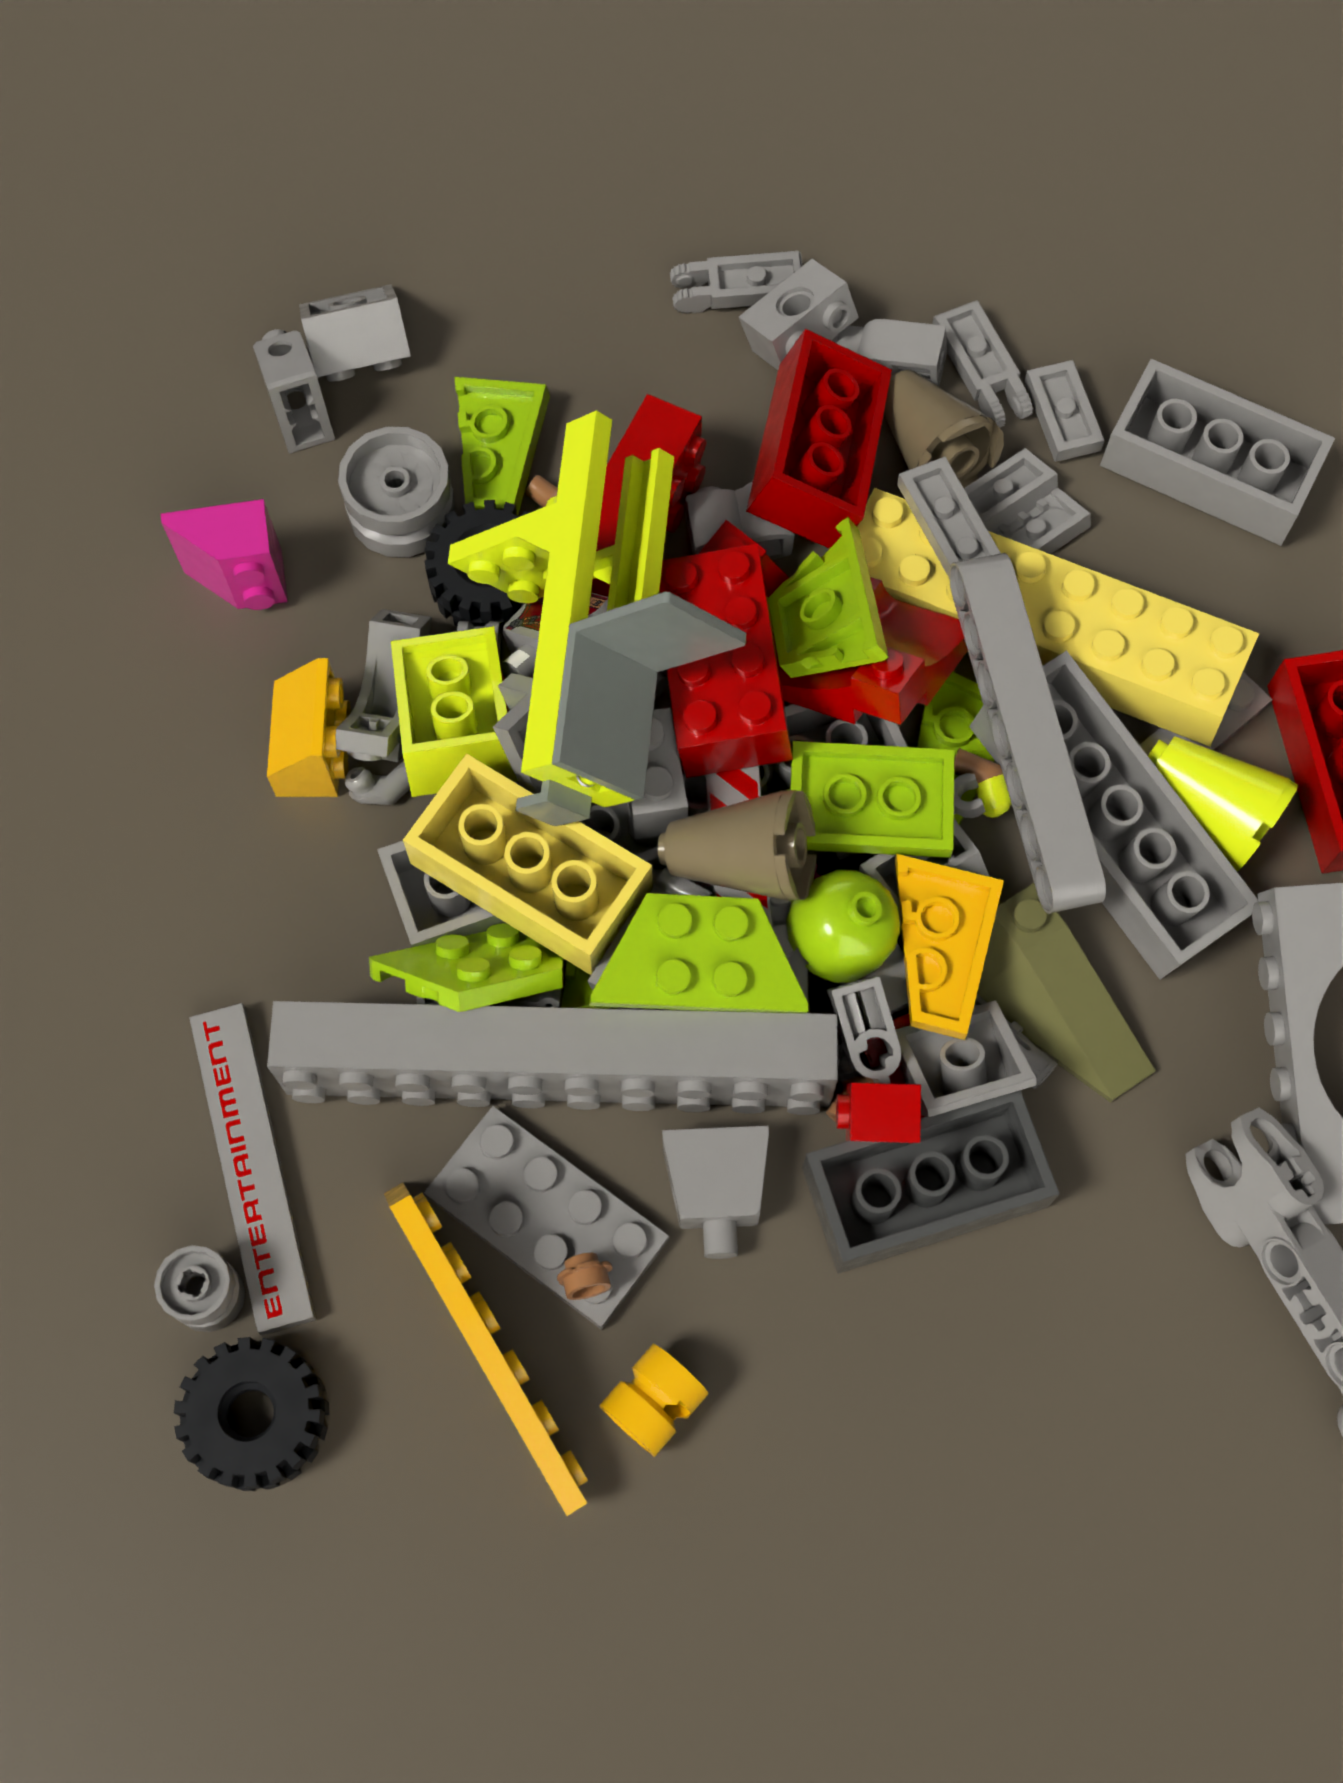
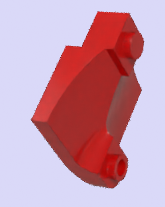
M870 577L889 658L882 662L790 678L779 666L778 661L783 699L786 702L852 724H856L862 714L866 713L901 725L917 703L929 705L967 653L968 649L960 621L954 617L901 602L893 598L886 591L882 580Z

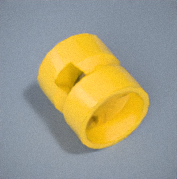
M653 1343L632 1367L634 1379L631 1382L620 1381L599 1407L637 1444L656 1457L676 1433L674 1425L676 1418L688 1419L709 1393L684 1366L661 1347Z

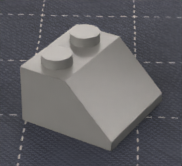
M391 284L299 304L301 321L317 377L326 375L327 381H340L355 376L354 369L373 365L375 371L389 370L401 366V358L411 356L398 299Z

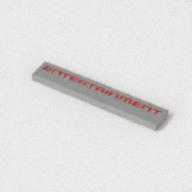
M243 1003L189 1017L257 1332L263 1336L315 1321L316 1315L246 1008Z

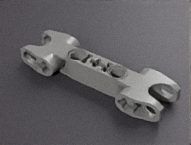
M1258 1107L1231 1122V1137L1241 1162L1225 1145L1211 1139L1186 1153L1187 1171L1201 1207L1215 1231L1223 1241L1231 1246L1240 1248L1250 1244L1260 1260L1265 1274L1329 1377L1343 1394V1250L1313 1208L1323 1197V1180L1305 1150L1272 1115ZM1250 1126L1257 1127L1266 1136L1269 1145L1267 1153L1253 1137ZM1204 1157H1208L1215 1162L1224 1181L1215 1179L1207 1172L1204 1165ZM1343 1405L1339 1408L1337 1414L1338 1428L1342 1437Z

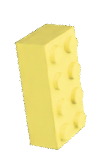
M466 753L403 839L410 864L591 975L626 919L640 906L646 893L651 892L653 888L652 865L580 821L552 826L515 810L517 798L532 795L533 793Z

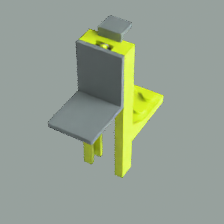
M597 410L566 423L555 503L451 544L448 564L467 573L469 579L477 583L489 584L507 593V596L515 602L534 603L539 598L544 597L521 773L542 781L540 793L517 798L515 810L552 826L589 819L591 802L606 808L644 798L657 673L740 648L746 644V633L670 592L659 593L674 456L661 448H657L651 451V459L646 461L634 455L625 458L615 545L596 551L612 419ZM597 578L610 584L607 611L588 618L592 581Z

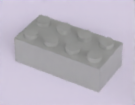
M1151 358L1111 433L1100 466L1281 546L1298 517L1335 438Z

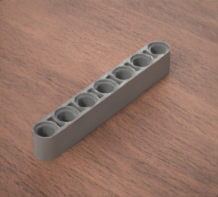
M1006 553L953 562L949 570L952 597L1041 906L1047 914L1101 903L1106 896L1104 873L1011 559Z

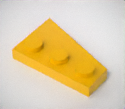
M896 854L895 867L910 1026L965 1040L1004 880Z

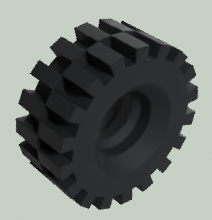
M484 500L485 509L475 510L474 503L470 502L463 505V515L458 517L454 510L446 514L445 521L447 527L444 528L437 523L431 531L433 542H426L425 554L427 560H424L431 595L434 603H438L439 611L445 618L452 614L455 626H458L459 621H470L474 626H485L489 621H500L503 632L504 624L525 603L511 600L507 593L489 584L472 581L468 578L467 573L449 565L448 557L451 544L518 518L516 505L505 502L503 510L496 509L495 500ZM525 510V511L520 515V517L523 516V515H525V514H528L529 512H527V511Z
M251 1337L237 1338L238 1344L230 1346L224 1342L214 1347L216 1354L210 1359L202 1355L193 1364L199 1369L193 1378L184 1377L179 1387L185 1390L183 1401L175 1400L174 1414L180 1416V1425L174 1426L176 1439L183 1441L185 1449L182 1450V1453L188 1462L195 1464L199 1468L197 1471L206 1478L242 1491H255L257 1488L269 1490L279 1487V1482L286 1478L293 1480L302 1473L299 1468L306 1461L312 1463L319 1452L314 1449L319 1439L325 1440L328 1430L324 1426V1417L329 1415V1402L324 1400L323 1391H326L322 1380L314 1373V1368L289 1347H284L276 1341L262 1338V1341H255ZM248 1391H260L265 1393L273 1404L274 1414L272 1422L263 1433L257 1436H241L231 1426L229 1419L230 1408L235 1399L241 1394Z

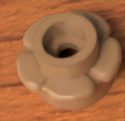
M583 1253L567 1259L564 1262L565 1269L557 1275V1281L560 1285L564 1286L567 1299L581 1300L600 1295L611 1288L608 1272L613 1267L608 1261L600 1262L596 1253Z

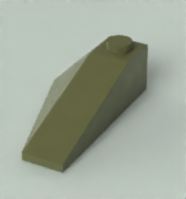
M1032 883L998 905L977 994L987 1003L996 1000L1006 1020L1010 1023L1016 1021L1023 1027L1021 1033L1030 1041L1054 1057L1060 1067L1110 1103L1154 1074L1156 1070L1065 921L1058 912L1047 914L1039 901L1035 884Z

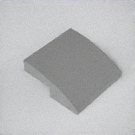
M1026 448L964 488L988 531L1052 554L1091 527V513L1059 489L1058 474Z

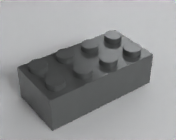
M1020 1090L935 1116L921 1118L920 1143L845 1141L806 1153L802 1166L838 1274L1048 1208L1060 1194Z

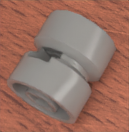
M191 1245L177 1249L164 1259L157 1270L154 1284L157 1301L166 1313L195 1331L212 1332L223 1329L236 1319L243 1307L245 1288L242 1277L230 1263L207 1247Z

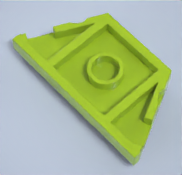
M849 517L843 519L835 527L841 534L836 543L822 557L812 551L799 565L794 575L785 580L768 598L779 666L790 678L882 662L889 658L860 532Z
M646 893L589 997V1006L808 1013L807 999L757 898Z
M506 923L492 925L484 932L465 936L456 934L445 935L438 938L434 943L369 957L370 977L373 980L381 983L393 976L405 980L407 993L420 998L435 1000L439 1005L457 1012L563 988L564 958Z

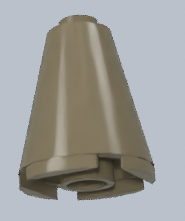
M904 370L891 375L884 418L909 470L946 457L961 485L965 488L979 479L977 474L987 463L993 469L1004 447V435L992 418L913 370Z
M786 789L671 821L667 826L666 832L661 833L658 839L659 861L663 866H667L669 873L675 877L791 902L806 899L809 896V890L814 881L816 854L807 855V837L816 836L815 823L811 805L806 793L803 791Z

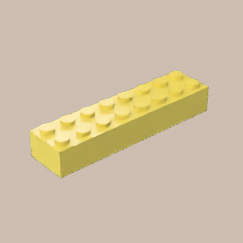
M874 488L866 504L864 519L857 526L870 577L882 580L886 591L893 598L901 602L959 619L951 593L949 577L906 500ZM988 531L1000 553H1006L1011 559L1042 666L1067 650L1110 708L1211 747L1259 633Z

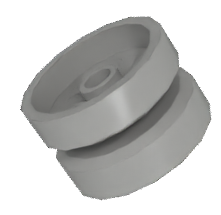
M383 427L365 433L349 446L339 464L338 484L354 535L369 550L387 557H411L425 552L426 542H433L431 531L438 523L446 528L445 515L452 510L455 511V498L451 486L448 463L442 448L425 433L409 427Z

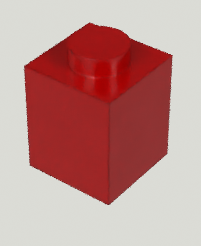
M848 1083L847 1095L837 1094L836 1129H846V1141L920 1143L921 1085Z

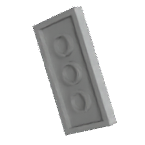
M494 1106L490 1108L424 1192L426 1198L601 1330H603L669 1241V1235ZM596 1253L600 1262L608 1261L612 1264L613 1269L608 1272L611 1288L591 1298L569 1300L566 1297L564 1286L560 1285L557 1281V1275L565 1269L564 1262L579 1254Z

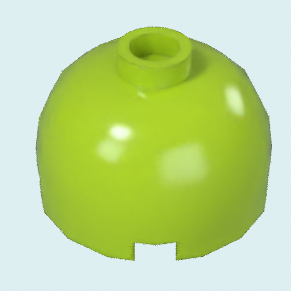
M835 870L814 879L809 890V896L806 899L792 901L786 919L788 941L793 951L798 948L801 956L808 962L805 967L814 975L831 982L851 983L875 972L896 948L901 930L898 907L890 891L877 879L856 870Z

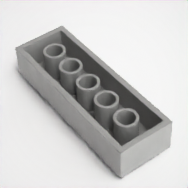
M1066 650L1043 665V669L1104 873L1106 896L1102 904L1161 980L1251 916L1253 906L1258 902V899ZM983 705L969 727L995 762L1000 765Z

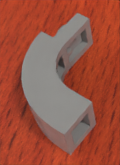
M381 609L369 621L367 656L360 693L354 709L336 729V750L347 751V754H351L353 758L363 761H377L380 759L394 762L399 761L402 756L391 641L429 636L432 617Z

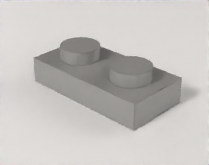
M1070 360L1027 370L1024 383L1054 461H1062L1101 451L1105 440L1074 361Z

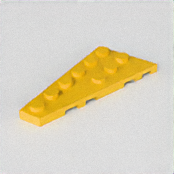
M404 1183L399 1184L384 1193L391 1211L567 1516L587 1504L578 1487L586 1483L588 1479L571 1450L561 1456L559 1455L549 1437L559 1431L542 1399L531 1405L520 1385L529 1381L530 1378L514 1350L511 1349L505 1354H501L491 1336L501 1328L479 1291L470 1297L466 1293L462 1284L472 1277L451 1242L442 1247L438 1244L433 1233L442 1228V1225L423 1193L412 1198Z

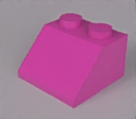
M264 499L161 513V523L185 574L237 609L263 610L270 608L273 604L288 602L282 549Z

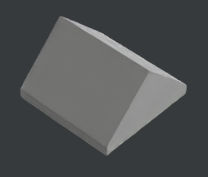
M996 1000L974 1006L965 1040L911 1027L910 1025L896 1029L901 1047L900 1067L905 1084L921 1085L922 1116H935L1037 1085L1036 1076Z

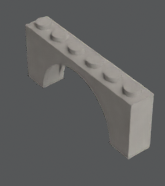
M1343 883L1275 887L1257 894L1258 902L1254 904L1252 911L1255 932L1257 935H1262L1264 957L1260 958L1258 964L1259 981L1262 989L1268 990L1270 1012L1266 1013L1264 1018V1032L1268 1044L1274 1046L1276 1068H1272L1270 1073V1088L1274 1100L1280 1102L1281 1125L1305 1150L1323 1180V1197L1313 1208L1324 1225L1343 1223V1117L1333 1106L1321 1083L1314 1054V1030L1322 998L1333 978L1343 967Z

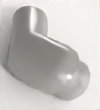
M404 760L387 776L374 775L364 767H356L349 771L345 778V786L349 790V796L360 804L392 805L410 790Z

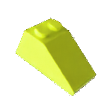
M494 626L391 641L402 754L411 796L437 794L466 753L511 781L518 782L493 729V726L507 714L506 702L498 687L503 681Z

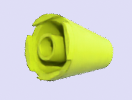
M1176 736L1173 737L1169 744L1159 739L1148 755L1237 872L1260 846V840L1270 827L1273 828L1298 788V785L1288 777Z

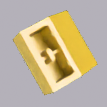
M317 658L274 681L267 778L276 797H338L339 779H345L348 774L347 751L336 750L335 737L337 727L350 715L351 705L349 700H344L342 678H335L328 658Z

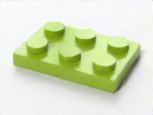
M793 741L790 790L806 793L815 823L816 836L807 837V850L951 858L954 843L955 749Z

